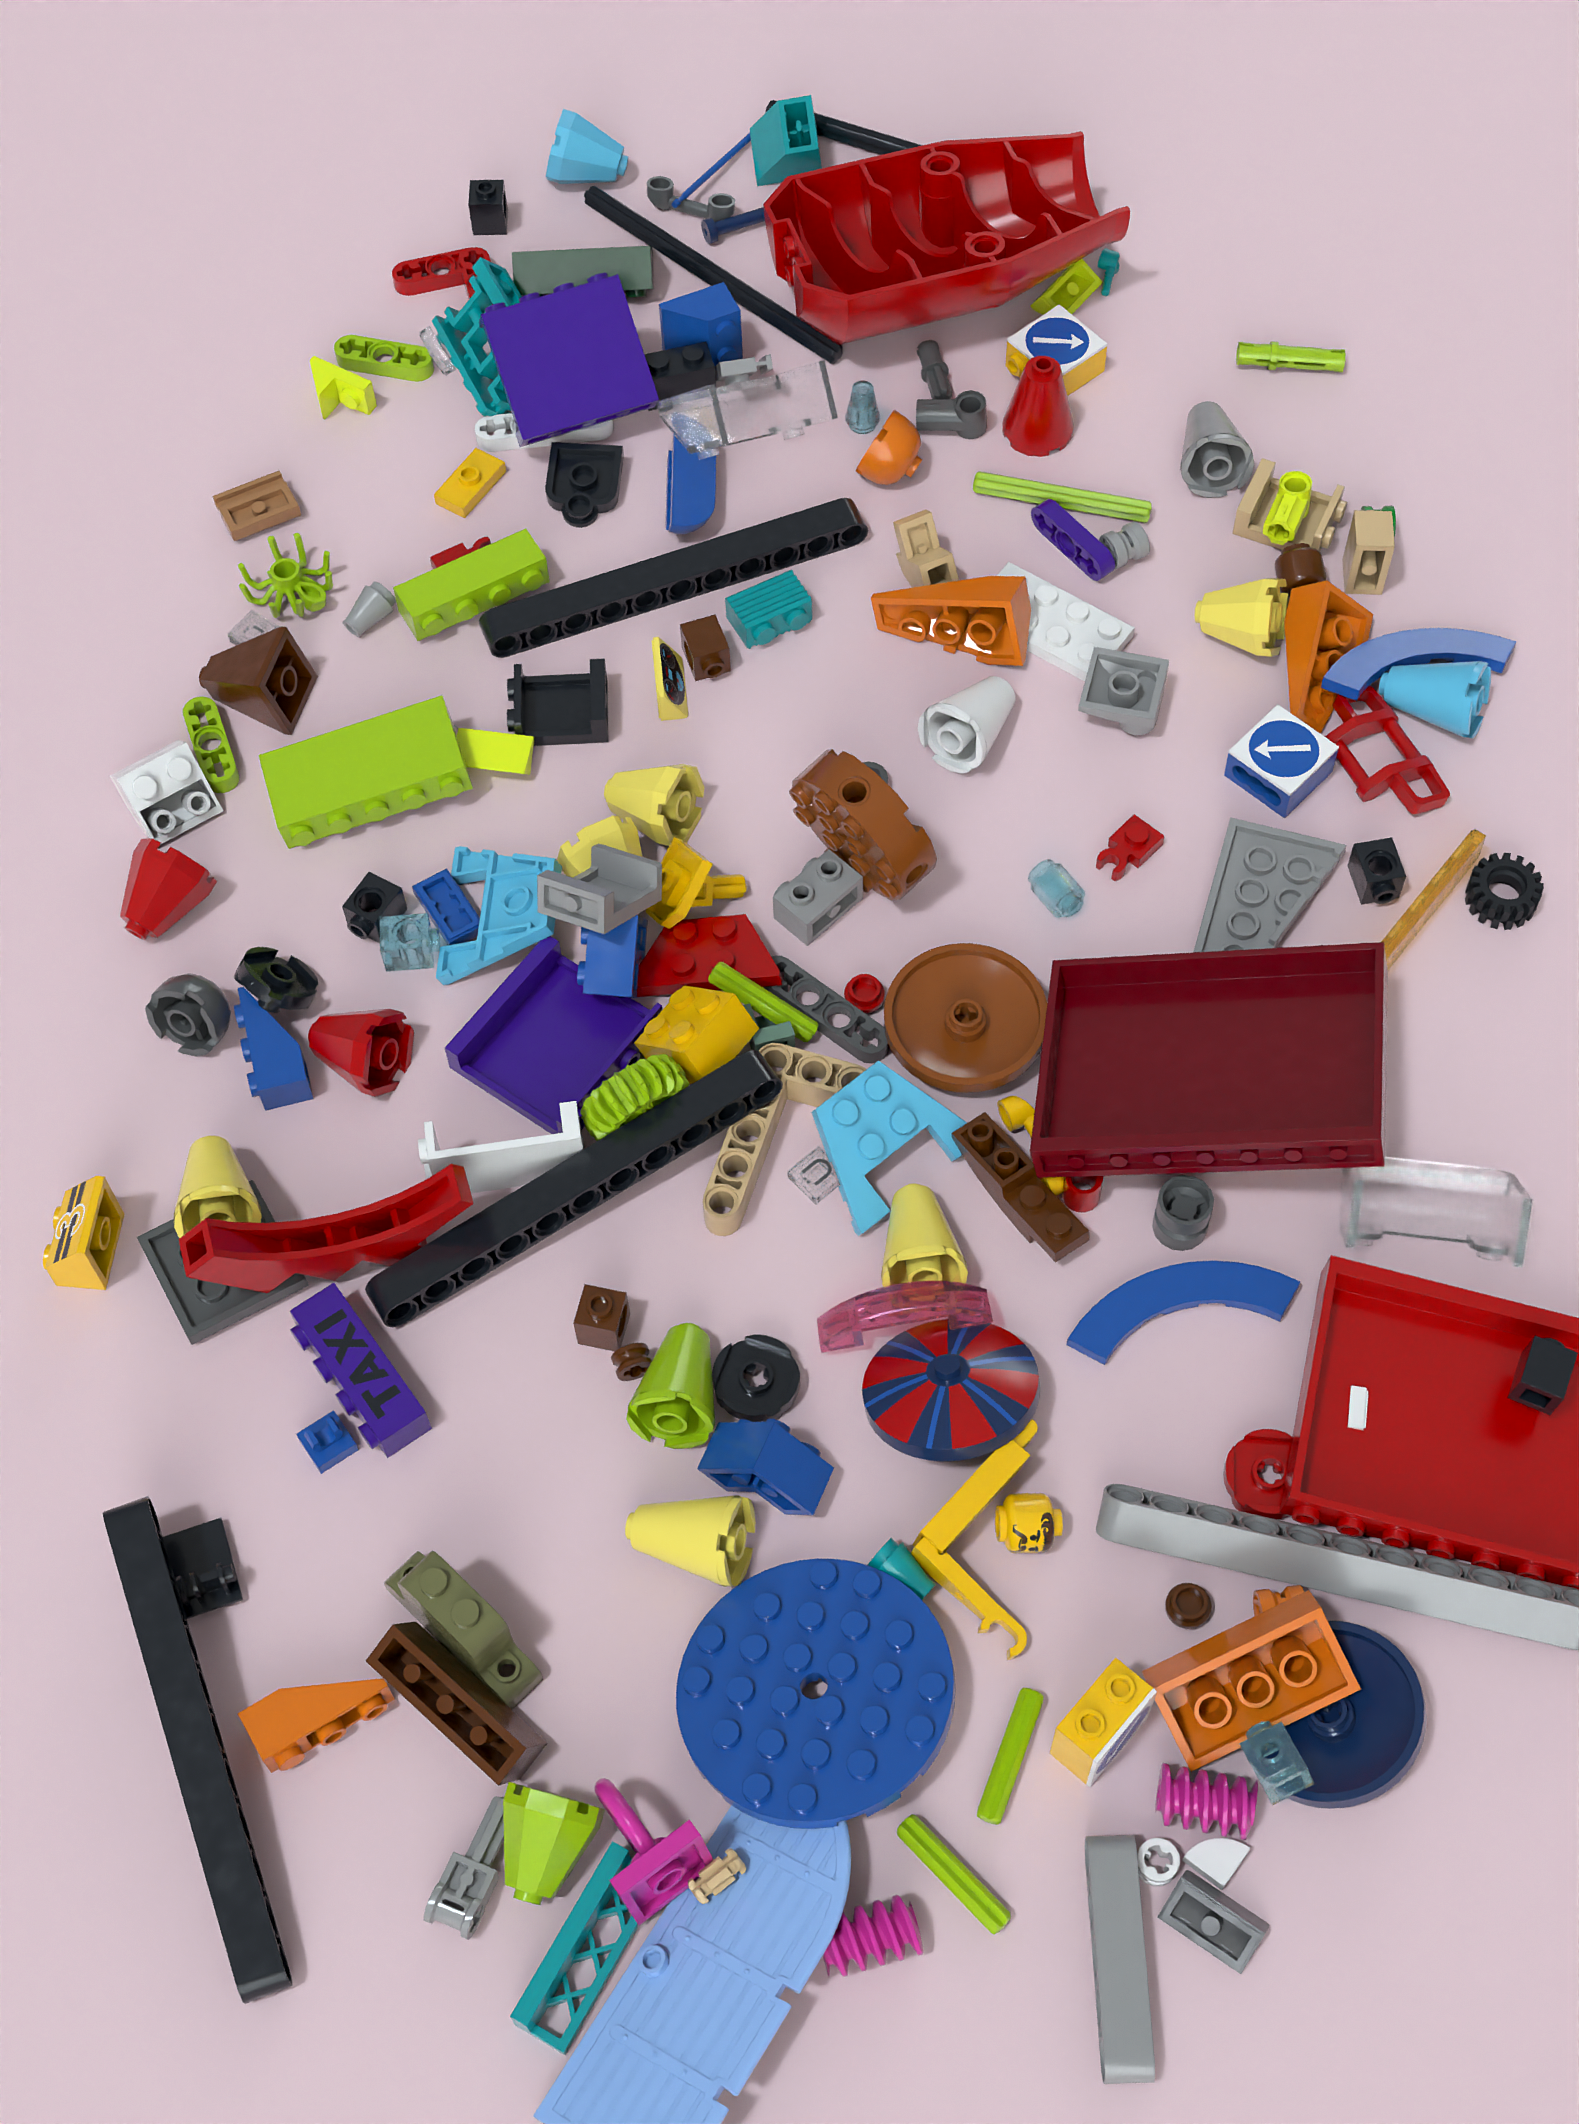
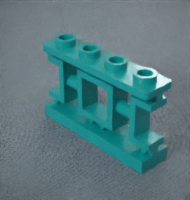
M480 257L472 267L476 276L473 275L469 279L475 293L460 311L448 306L444 311L447 317L442 318L436 315L432 323L438 332V339L446 346L451 355V363L462 375L464 386L472 393L477 403V410L484 417H491L499 414H508V410L511 411L492 352L487 356L483 349L488 340L484 328L479 326V319L481 314L485 313L484 309L486 307L504 302L506 307L519 303V298L522 296L505 268Z

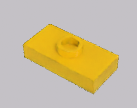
M475 448L435 492V503L466 518L506 472L505 462Z

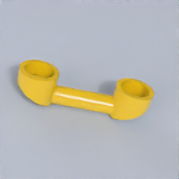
M1009 1096L999 1100L997 1107L1006 1128L1009 1131H1014L1024 1126L1030 1137H1032L1034 1108L1017 1096ZM1065 1177L1040 1178L1056 1196L1063 1193Z

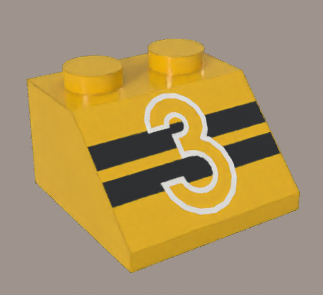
M94 1176L65 1191L62 1205L55 1209L53 1216L55 1232L52 1243L45 1247L43 1267L47 1270L56 1286L106 1290L125 1214L105 1176Z

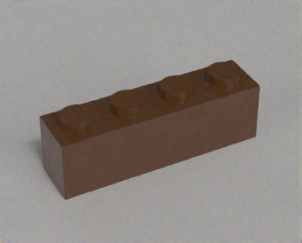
M416 1621L393 1624L366 1659V1662L498 1786L520 1780L547 1745V1742Z

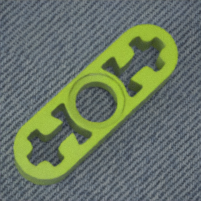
M357 335L343 336L334 344L337 363L345 370L415 382L430 378L434 372L432 354L423 346ZM383 354H389L393 356L392 359L387 362H378L375 360L378 356Z
M195 697L185 704L183 716L199 766L213 792H229L237 786L239 773L216 703L208 697ZM205 713L208 722L207 726L201 727L198 714ZM209 739L221 741L220 745L214 750L208 751L201 748L202 744ZM221 762L225 775L217 777L213 764Z

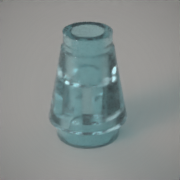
M864 380L858 381L852 386L845 414L846 423L853 432L858 434L872 432L880 421L874 387L870 382Z

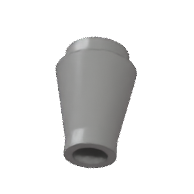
M374 581L370 586L366 585L343 624L352 634L360 637L366 630L393 612L392 606L396 603V599L387 588Z

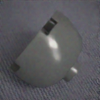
M191 973L171 977L162 983L151 995V1000L145 1008L148 1023L160 1039L166 1035L173 1042L182 1045L177 1050L178 1052L191 1056L206 1055L220 1042L228 1030L231 1015L229 1002L222 990L205 977Z

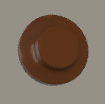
M1178 1584L1167 1595L1165 1601L1166 1614L1171 1622L1180 1628H1198L1208 1620L1211 1613L1212 1605L1209 1595L1202 1587L1196 1584Z

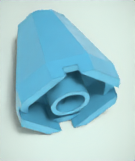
M563 109L555 132L556 139L554 145L552 144L546 171L547 180L559 184L616 182L618 175L624 177L629 156L623 155L624 146L579 114Z

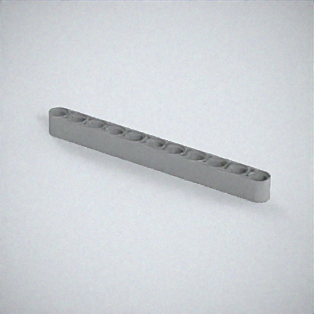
M1110 1484L1104 1488L1096 1533L1108 1541L1546 1644L1579 1650V1589L1129 1485Z

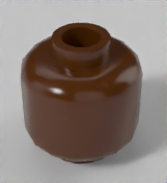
M1298 543L1287 546L1275 560L1276 578L1286 579L1287 584L1286 587H1280V593H1288V597H1290L1292 588L1326 581L1322 554L1317 549L1311 548L1309 544Z

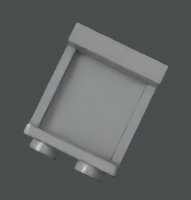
M599 843L591 848V867L572 878L550 870L537 875L538 913L601 934H606L662 900V864L660 862Z

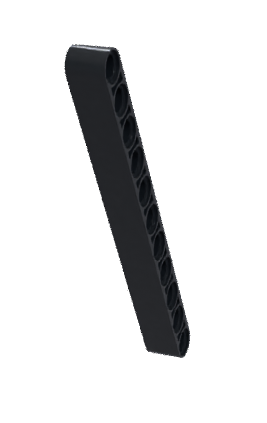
M840 498L492 608L482 614L479 619V626L492 655L499 658L509 657L853 547L866 538L868 528L854 501L850 498Z
M751 1050L739 1055L381 1271L367 1283L365 1288L367 1296L387 1327H398L411 1321L771 1102L781 1092L783 1087L782 1081L759 1051Z
M146 1496L104 1511L103 1519L239 1995L243 2003L246 2004L292 1986V1977L158 1518L150 1498Z

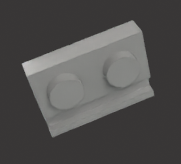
M771 354L765 355L759 362L755 361V357L719 362L715 366L716 382L725 380L726 387L746 384V382L750 381L749 376H752L759 369L761 375L768 373L773 369Z

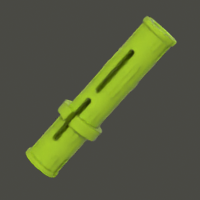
M1271 341L1270 344L1238 342L1236 365L1267 366V370H1276V367L1343 372L1346 353L1345 349L1294 347L1279 345V342Z

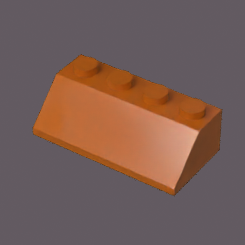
M1310 1590L1142 1671L1146 1683L1157 1691L1155 1701L1191 1772L1361 1690L1322 1608Z

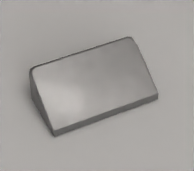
M1186 1870L1181 1876L1157 1917L1240 1974L1269 1928V1924L1189 1870Z

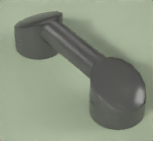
M663 176L652 177L647 181V197L660 209H673L705 219L712 218L714 222L729 218L735 212V199L723 193L710 196L708 205L684 199L677 208H673L672 202L679 198L673 195V181Z

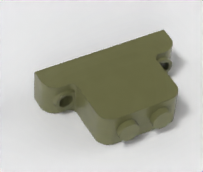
M432 1550L426 1557L417 1551L384 1582L386 1589L458 1661L510 1709L513 1710L543 1680L539 1669L514 1643L504 1619L435 1551ZM505 1664H512L516 1667L514 1674L509 1677L500 1676L499 1670Z

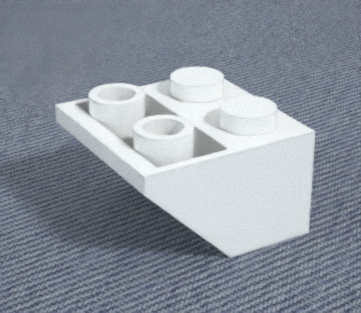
M177 740L110 775L128 810L147 838L155 839L161 842V844L223 811L188 744L184 741Z

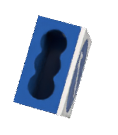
M1277 704L1229 750L1224 776L1285 819L1333 772L1339 746Z

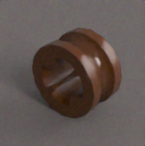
M632 1343L617 1349L612 1354L611 1360L613 1365L618 1367L616 1375L619 1380L631 1381L645 1375L652 1362V1359L647 1357L650 1353L647 1344Z

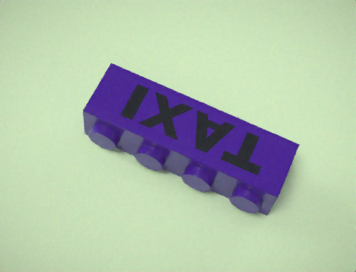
M332 1283L290 1310L296 1326L290 1329L292 1335L303 1351L311 1347L317 1356V1359L312 1361L324 1382L328 1383L333 1380L340 1389L335 1394L337 1400L348 1416L356 1412L363 1422L358 1429L371 1449L379 1445L385 1456L389 1458L432 1429L425 1410L335 1283Z

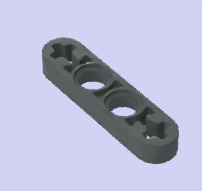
M776 955L771 956L780 973H784V980L782 985L764 986V989L815 1020L819 1024L817 1030L858 1060L872 1064L885 1058L888 1053L889 1044L885 1035V1029L880 1023L788 958ZM804 991H812L819 996V999L812 1005H803L797 1000V996ZM835 1013H843L850 1018V1022L845 1027L838 1028L830 1025L828 1019ZM863 1038L867 1041H871L874 1038L878 1039L877 1047L873 1044L864 1047Z

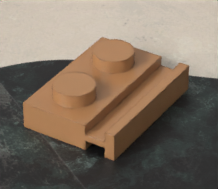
M280 470L212 496L214 504L234 541L301 516L299 505L286 481L282 478Z

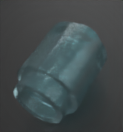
M1047 859L1032 869L1028 876L1031 890L1054 917H1071L1082 908L1085 890L1062 864Z

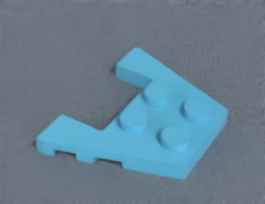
M455 847L451 876L455 882L461 885L485 880L477 940L440 947L436 978L443 985H449L554 934L556 918L538 913L537 875L546 870L561 874L562 866L555 858L514 853L511 857L498 855L493 850L483 849L480 853L472 852L468 847Z
M880 1061L874 1063L811 1112L829 1163L832 1162L840 1186L838 1188L843 1202L846 1201L853 1221H851L854 1232L858 1236L890 1212V1209L865 1178V1175L911 1138L926 1128L951 1161L956 1160L962 1155L953 1141L951 1133L967 1124V1122Z

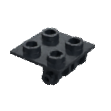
M222 1518L163 1537L187 1619L243 1600Z

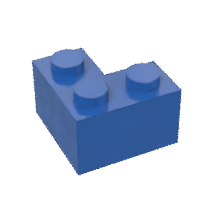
M636 915L606 934L581 927V944L587 945L586 960L580 961L578 965L577 983L578 985H583L584 994L637 998L640 959H644L646 950L647 919Z
M740 1419L738 1422H718L697 1469L727 1492H756L784 1514L814 1515L834 1467L820 1457L821 1452L816 1447L800 1442L791 1435V1429L785 1423L775 1419H767L766 1422H751Z

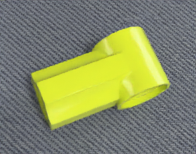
M1291 471L1281 476L1278 493L1263 526V534L1270 539L1271 543L1284 545L1288 541H1293L1302 519L1309 514L1312 479L1306 473Z

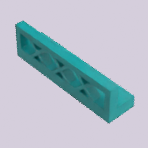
M613 1841L510 2015L515 2026L563 2055H566L639 1927L632 1915L627 1924L625 1923L623 1913L629 1911L624 1904L621 1905L619 1895L609 1881L629 1866L632 1861L629 1850ZM613 1896L616 1906L605 1909ZM618 1915L622 1932L616 1943L596 1948L592 1933L598 1920ZM588 1939L591 1950L580 1953ZM609 1953L601 1967L598 1956ZM593 1958L597 1976L592 1985L571 1992L567 1977L570 1968L574 1963ZM563 1982L565 1994L554 1997ZM584 1997L577 2011H575L573 2000ZM567 2002L571 2021L560 2039L538 2026L548 2007Z

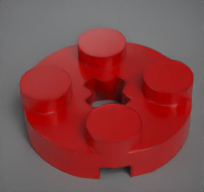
M1274 1429L1255 1430L1245 1435L1244 1439L1237 1442L1229 1451L1223 1471L1224 1484L1231 1496L1232 1504L1238 1511L1276 1520L1291 1516L1279 1512L1292 1436ZM1265 1465H1271L1274 1473L1281 1474V1479H1276L1274 1484H1269L1260 1478L1258 1473L1263 1472Z

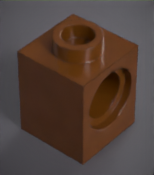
M716 614L680 624L682 650L695 681L715 678L731 671L730 648Z
M584 1285L573 1322L578 1344L614 1352L621 1348L630 1317L627 1292Z

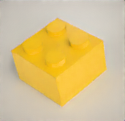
M683 986L671 995L669 1003L658 1016L646 1024L644 1032L634 1044L645 1059L651 1055L661 1054L673 1057L675 1062L679 1063L686 1073L685 1077L688 1082L693 1084L733 1060L759 1030V1027L734 993Z

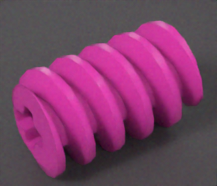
M1162 1763L1157 1786L1155 1812L1157 1810L1161 1811L1164 1826L1168 1827L1175 1814H1180L1182 1826L1185 1830H1188L1194 1818L1198 1817L1202 1833H1208L1213 1821H1218L1221 1836L1225 1837L1232 1825L1237 1824L1240 1839L1246 1840L1254 1822L1258 1780L1254 1782L1250 1792H1248L1246 1779L1243 1776H1238L1232 1787L1229 1788L1226 1774L1219 1772L1213 1784L1210 1785L1207 1771L1200 1769L1193 1782H1191L1188 1768L1185 1766L1179 1768L1173 1779L1169 1765Z
M899 1895L892 1896L890 1912L886 1910L880 1900H876L872 1905V1917L868 1916L861 1905L855 1906L853 1922H850L843 1912L834 1936L823 1954L828 1976L830 1975V1965L835 1964L843 1977L848 1976L849 1960L854 1959L862 1972L866 1971L869 1954H873L880 1966L886 1965L887 1949H892L898 1960L902 1961L905 1957V1944L909 1943L918 1956L923 1955L921 1935L910 1900L909 1907H907Z

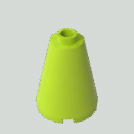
M682 1323L668 1330L629 1402L626 1420L631 1430L644 1440L651 1442V1437L655 1436L665 1440L664 1447L673 1449L693 1448L704 1444L708 1440L709 1434L713 1432L715 1411L710 1338L705 1331L693 1323Z

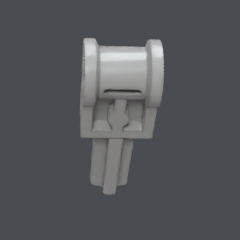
M495 1796L492 1799L466 1855L463 1856L453 1852L425 1908L424 1921L431 1924L439 1921L460 1931L461 1937L467 1940L475 1933L485 1907L499 1880L497 1870L491 1868L504 1841V1797Z

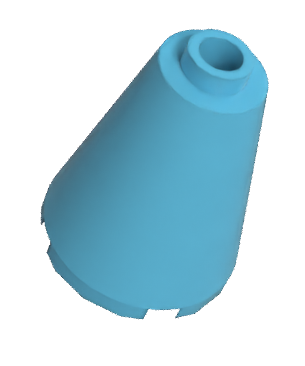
M1482 661L1392 666L1389 673L1384 672L1381 676L1379 694L1384 695V701L1392 707L1461 737L1473 739L1478 733L1484 716H1478L1482 704L1488 703L1491 667L1487 666L1489 663Z

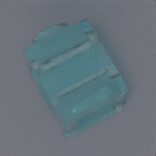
M428 913L380 917V952L386 972L434 968V952H440V935L438 928L432 929ZM409 941H416V942L411 943V944H405V943H407V942H409Z

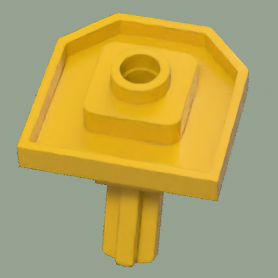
M674 837L661 861L662 900L647 908L646 913L659 925L670 929L687 916L691 907L712 906L713 899L743 897L747 890L745 877L741 874L709 875L708 873L713 863L685 841Z

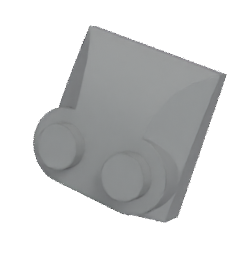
M1094 647L1078 711L1119 722L1120 727L1132 735L1149 733L1154 729L1157 722L1169 660Z

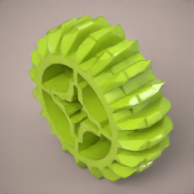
M667 1054L651 1055L646 1060L639 1059L636 1063L627 1065L623 1070L614 1072L611 1078L602 1081L601 1086L592 1090L591 1096L585 1099L580 1111L585 1128L596 1141L602 1139L688 1087L690 1083L685 1077L686 1073L680 1064H677L673 1057H668Z

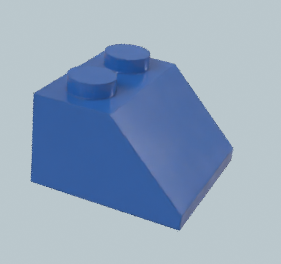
M724 282L659 304L662 350L707 342L714 366L719 362L743 359L741 310Z

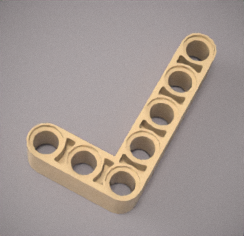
M770 1043L760 1048L759 1052L771 1067L783 1068L775 1072L782 1081L783 1087L777 1097L769 1102L770 1104L759 1108L731 1125L727 1131L702 1201L705 1225L711 1233L717 1236H728L736 1232L741 1226L787 1099L819 1107L867 1070L865 1067L780 1043ZM811 1077H818L822 1079L819 1082L807 1081V1079ZM748 1135L757 1137L756 1140L751 1142L741 1140V1138ZM732 1171H741L745 1173L737 1178L730 1177L727 1175ZM721 1206L732 1209L724 1214H718L713 1211Z

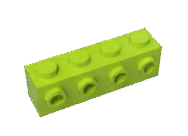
M525 528L393 587L399 613L416 640L420 641L428 636L436 635L457 623L469 620L475 615L495 606L503 605L526 592L536 590L542 585L549 583L550 580L546 557Z

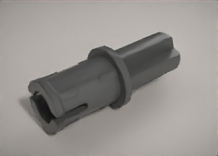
M934 340L921 342L917 347V355L922 365L921 377L928 385L931 398L951 399L952 391L947 378L949 369L947 364L942 361L938 343Z

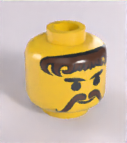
M1044 1493L1009 1494L1004 1499L1003 1505L996 1506V1538L998 1542H1004L1007 1550L1011 1553L1047 1552L1053 1545L1054 1536L1062 1535L1063 1520L1061 1509H1053L1050 1498Z

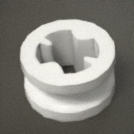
M1163 1838L1149 1839L1141 1845L1137 1853L1139 1878L1146 1884L1154 1887L1164 1886L1170 1883L1176 1876L1180 1865V1856L1176 1847L1170 1841ZM1151 1851H1157L1160 1858L1168 1857L1170 1864L1165 1865V1873L1157 1874L1155 1867L1146 1866L1144 1860L1149 1861Z

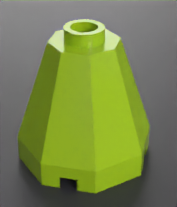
M508 1782L503 1799L505 1885L515 1888L513 1898L536 1905H541L543 1897L554 1898L600 1829L605 1809Z

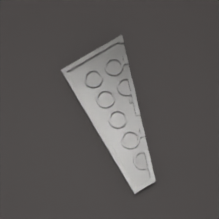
M1230 817L1193 952L1276 948L1342 858L1347 845Z

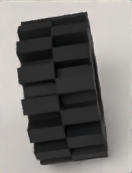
M1504 852L1501 859L1498 858L1497 853L1490 854L1488 861L1484 857L1479 861L1478 866L1475 865L1465 890L1466 905L1471 904L1469 912L1472 916L1480 913L1478 918L1480 923L1484 924L1488 919L1492 921L1490 928L1497 929L1499 923H1503L1504 930H1511L1513 923L1518 928L1524 925L1525 920L1529 921L1533 917L1542 896L1544 883H1540L1542 879L1540 872L1533 873L1535 868L1533 863L1529 862L1526 866L1522 864L1524 860L1522 856L1518 855L1516 861L1510 860L1511 853ZM1494 883L1509 885L1517 891L1519 897L1515 899L1498 897L1489 889V886Z

